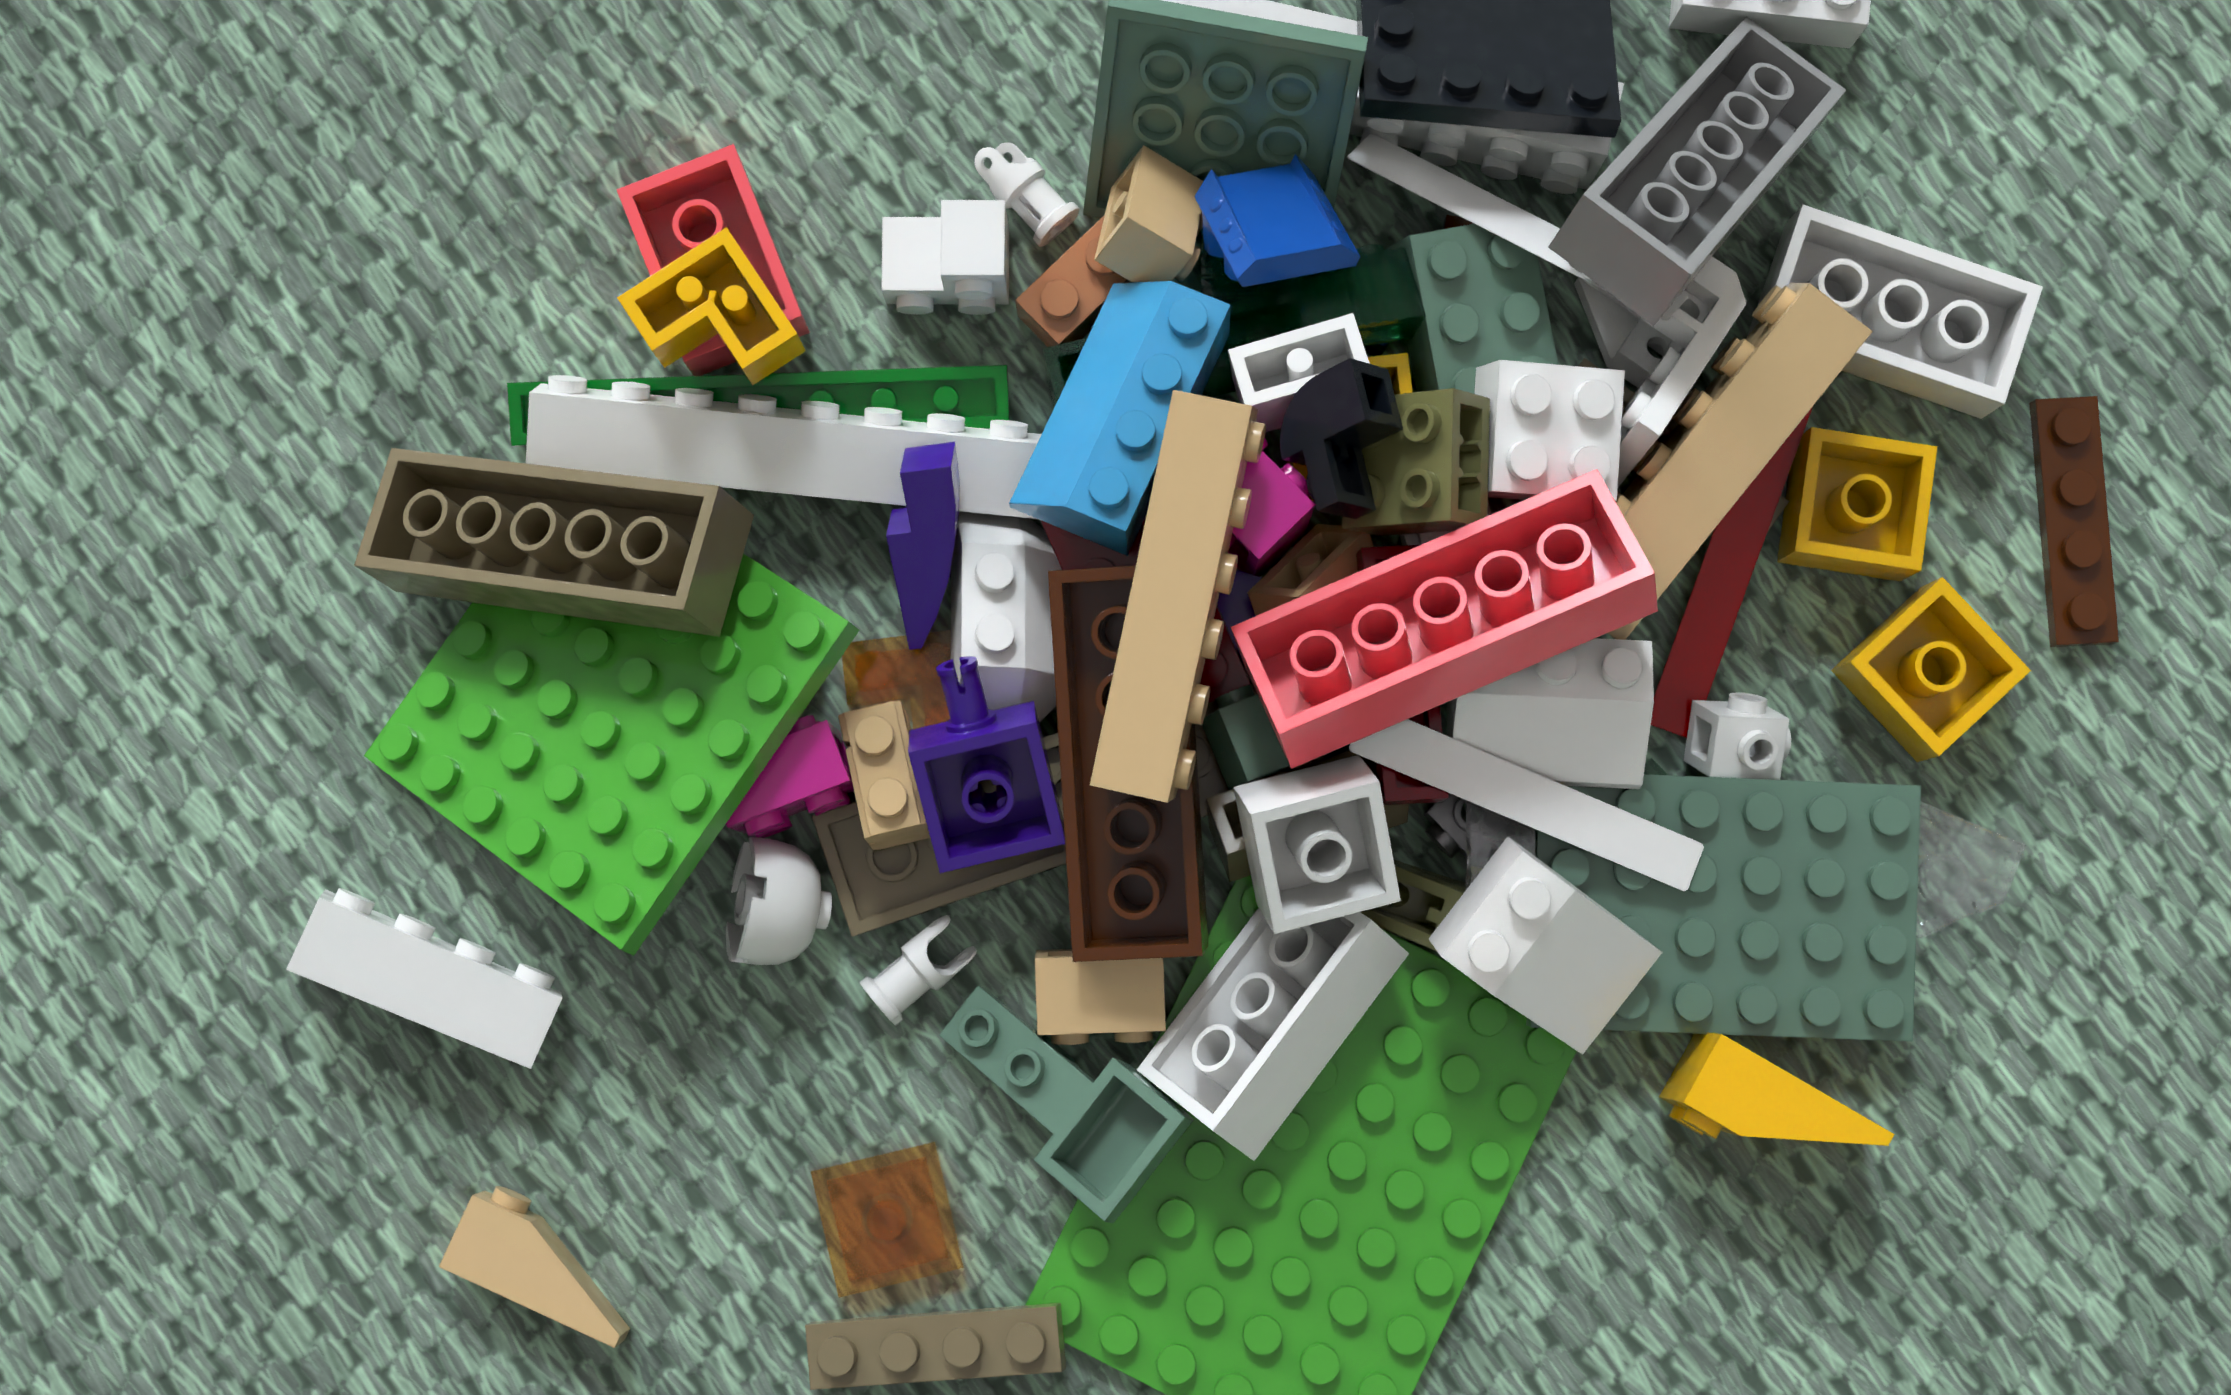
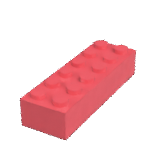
M1598 469L1245 620L1232 626L1231 630L1245 668L1291 769L1658 612L1655 572Z

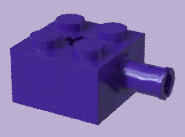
M973 656L959 657L961 664L960 672L964 684H960L958 681L953 659L943 662L936 667L950 719L946 722L909 730L908 754L940 873L1065 844L1063 816L1035 703L1030 701L997 710L988 709L977 667L978 661ZM991 780L993 785H996V791L985 793L984 788L978 782Z

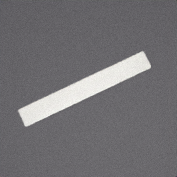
M1375 134L1368 135L1347 156L1349 160L1603 289L1586 275L1575 270L1566 260L1548 248L1560 228ZM1683 291L1660 319L1668 321L1688 298V293Z
M1409 719L1349 745V750L1357 755L1682 891L1688 890L1704 849L1703 844Z

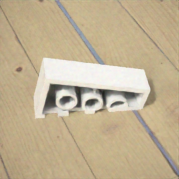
M338 888L336 894L325 889L314 907L286 970L531 1069L563 998L560 991L551 988L555 977L522 963H519L516 972L492 962L496 953L481 945L462 938L459 939L457 946L434 937L433 933L436 928L423 921L399 913L397 920L372 910L375 903L367 898Z

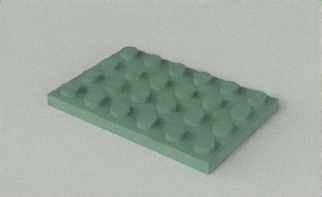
M1644 774L1643 784L1640 789L1567 786L1702 843L1704 849L1689 888L1686 891L1674 888L1533 828L1532 855L1663 952L1602 1030L1706 1034L1709 1032L1723 1035L1913 1042L1921 785ZM1526 1018L1527 1026L1531 1028H1542L1530 1019Z

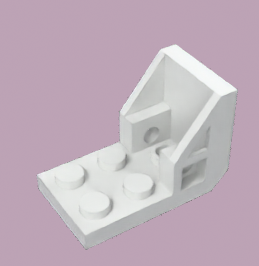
M1713 256L1684 289L1689 295L1684 303L1668 321L1659 319L1654 326L1635 312L1627 309L1607 291L1579 277L1574 283L1606 366L1609 369L1625 370L1624 379L1638 388L1624 409L1626 412L1622 416L1618 487L1659 438L1746 306V300L1737 273ZM1647 346L1661 354L1663 357L1661 359L1653 357L1648 352Z

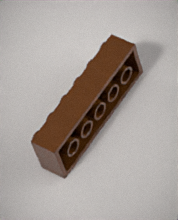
M1136 566L1048 571L1073 962L1203 956L1208 947L1195 724H1191L1186 747L1188 750L1196 751V761L1188 790L1178 788L1176 798L1166 803L1090 785Z

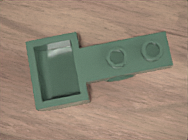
M979 985L939 1035L1053 1133L1034 1158V1161L1104 1222L1114 1223L1193 1122V1118L1175 1101L1134 1067L1113 1057L1096 1080L1092 1079L1077 1066L1078 1063L1057 1044H1052L1051 1039L1045 1035H1037V1030L1033 1029L990 991Z

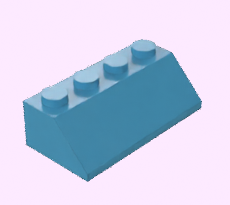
M1173 281L1113 283L1009 502L1010 508L1128 556L1147 515L1173 390L1202 395L1229 337L1231 305Z

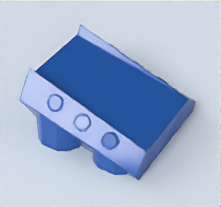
M1296 154L1290 164L1217 176L1211 169L1194 196L1202 211L1204 249L1211 256L1224 258L1225 274L1231 280L1238 281L1242 287L1353 267L1357 265L1360 259L1357 249L1315 175Z

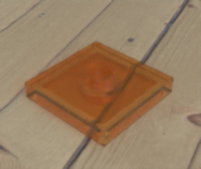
M936 1141L811 1171L839 1298L964 1268L965 1265Z

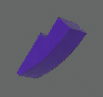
M955 442L910 447L904 450L900 477L906 508L891 510L886 538L909 650L922 648L937 618L949 580L959 519L960 478Z

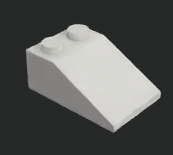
M1510 837L1504 840L1429 937V941L1443 959L1493 996L1582 1055L1663 953Z

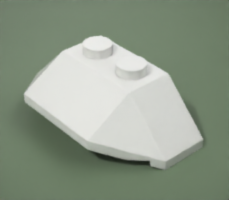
M959 511L951 563V659L954 661L958 681L960 684H964L960 672L961 664L959 657H976L988 709L997 710L1034 701L1040 723L1056 707L1048 571L1062 570L1045 530L1030 518Z

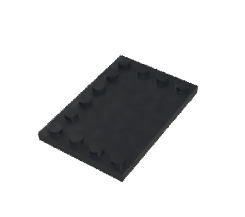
M1356 0L1357 35L1368 37L1359 83L1360 117L1615 138L1621 123V110L1610 0Z

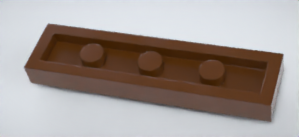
M2098 396L2035 399L2029 405L2050 647L2114 644L2119 642Z

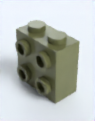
M1455 388L1396 394L1395 398L1403 430L1362 449L1376 510L1358 519L1342 517V529L1377 536L1454 531L1487 517L1490 398Z

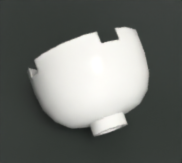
M749 837V842L743 843L735 865L731 893L737 891L734 911L735 924L729 922L726 924V952L730 962L754 965H779L797 958L807 949L812 941L815 929L825 930L831 916L832 895L831 892L821 891L820 873L810 856L794 845L777 840Z

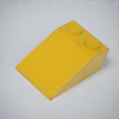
M1707 1032L1706 1034L1693 1035L1659 1095L1661 1099L1674 1106L1669 1114L1670 1118L1700 1135L1706 1134L1714 1139H1717L1720 1131L1746 1137L1889 1146L1895 1135L1719 1033Z

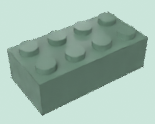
M1476 224L1409 235L1389 246L1416 392L1455 388L1475 394L1476 368L1497 360L1558 365L1538 256Z

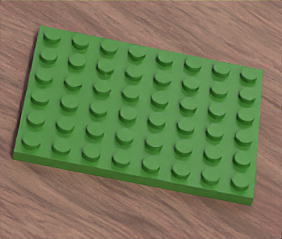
M1251 875L1235 880L1208 934V947L1203 956L1197 957L1165 1021L1166 1030L1259 908L1256 903ZM1385 931L1409 955L1256 1160L1250 1159L1183 1108L1193 1118V1122L1114 1223L1104 1222L1083 1202L1077 1199L1025 1305L1061 1303L1064 1343L1166 1395H1412L1577 1051L1545 1029L1527 1026V1017L1493 996L1449 962ZM1160 1031L1153 1047L1156 1045V1043L1159 1041V1039L1162 1037L1165 1031Z

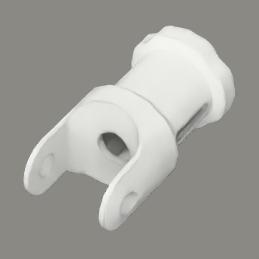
M1002 143L996 149L991 147L982 148L976 154L975 168L980 176L989 184L990 191L995 199L1005 200L1006 209L1013 208L1035 232L1033 240L1039 247L1049 244L1077 218L1080 208L1074 202L1066 203L1044 179L1045 170L1036 160L1027 158L1013 143ZM1006 152L1012 155L1011 163H1008L1004 158ZM986 157L992 161L990 169L984 165Z
M948 915L936 919L901 947L902 955L875 978L872 979L866 976L859 982L874 1003L895 1026L903 1020L901 1013L930 988L938 991L976 955L977 949L971 946L963 950L945 966L936 965L928 959L927 946L931 940L948 926L951 921Z

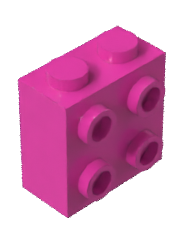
M814 715L799 718L725 825L738 832L747 833L748 836L755 835L757 838H766L791 828L792 824L789 816L807 809L809 813L814 812L818 816L827 811L850 804L851 801L848 794L854 792L845 751L846 747L840 731L828 720L816 721Z

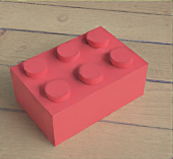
M734 144L616 189L650 276L727 227L798 336L801 337L810 333ZM716 334L682 356L684 363L693 376H701L737 362L719 334Z

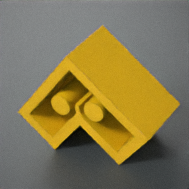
M727 227L617 297L664 368L716 334H719L753 386L806 351L797 332Z

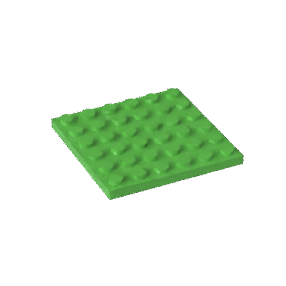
M744 553L720 637L472 602L367 750L364 757L620 950L634 956L860 630L845 618Z

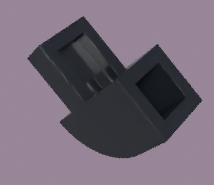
M1349 358L1311 378L1298 390L1291 400L1281 426V458L1285 461L1306 465L1308 471L1307 488L1316 504L1317 511L1358 519L1376 510L1362 449L1403 430L1389 370Z

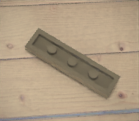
M1061 1303L810 1322L805 1325L810 1390L1056 1373L1066 1369Z

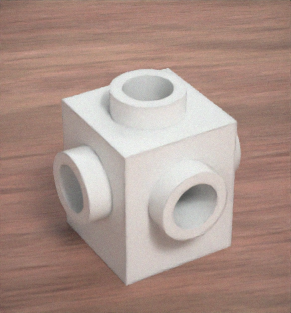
M1730 693L1728 701L1692 700L1684 761L1708 777L1780 780L1783 760L1787 758L1791 748V733L1788 727L1789 718L1768 707L1767 698L1755 694Z

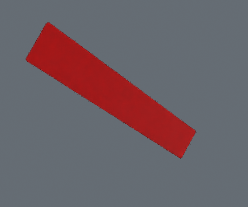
M1812 408L1714 529L1654 695L1651 725L1687 738L1692 700H1707Z

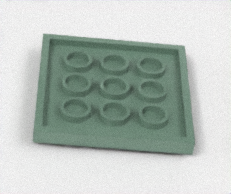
M1109 0L1083 215L1102 218L1105 215L1111 187L1143 145L1202 181L1205 180L1211 169L1217 176L1230 175L1290 164L1296 154L1315 175L1334 209L1368 37L1162 0ZM1203 227L1198 236H1203Z

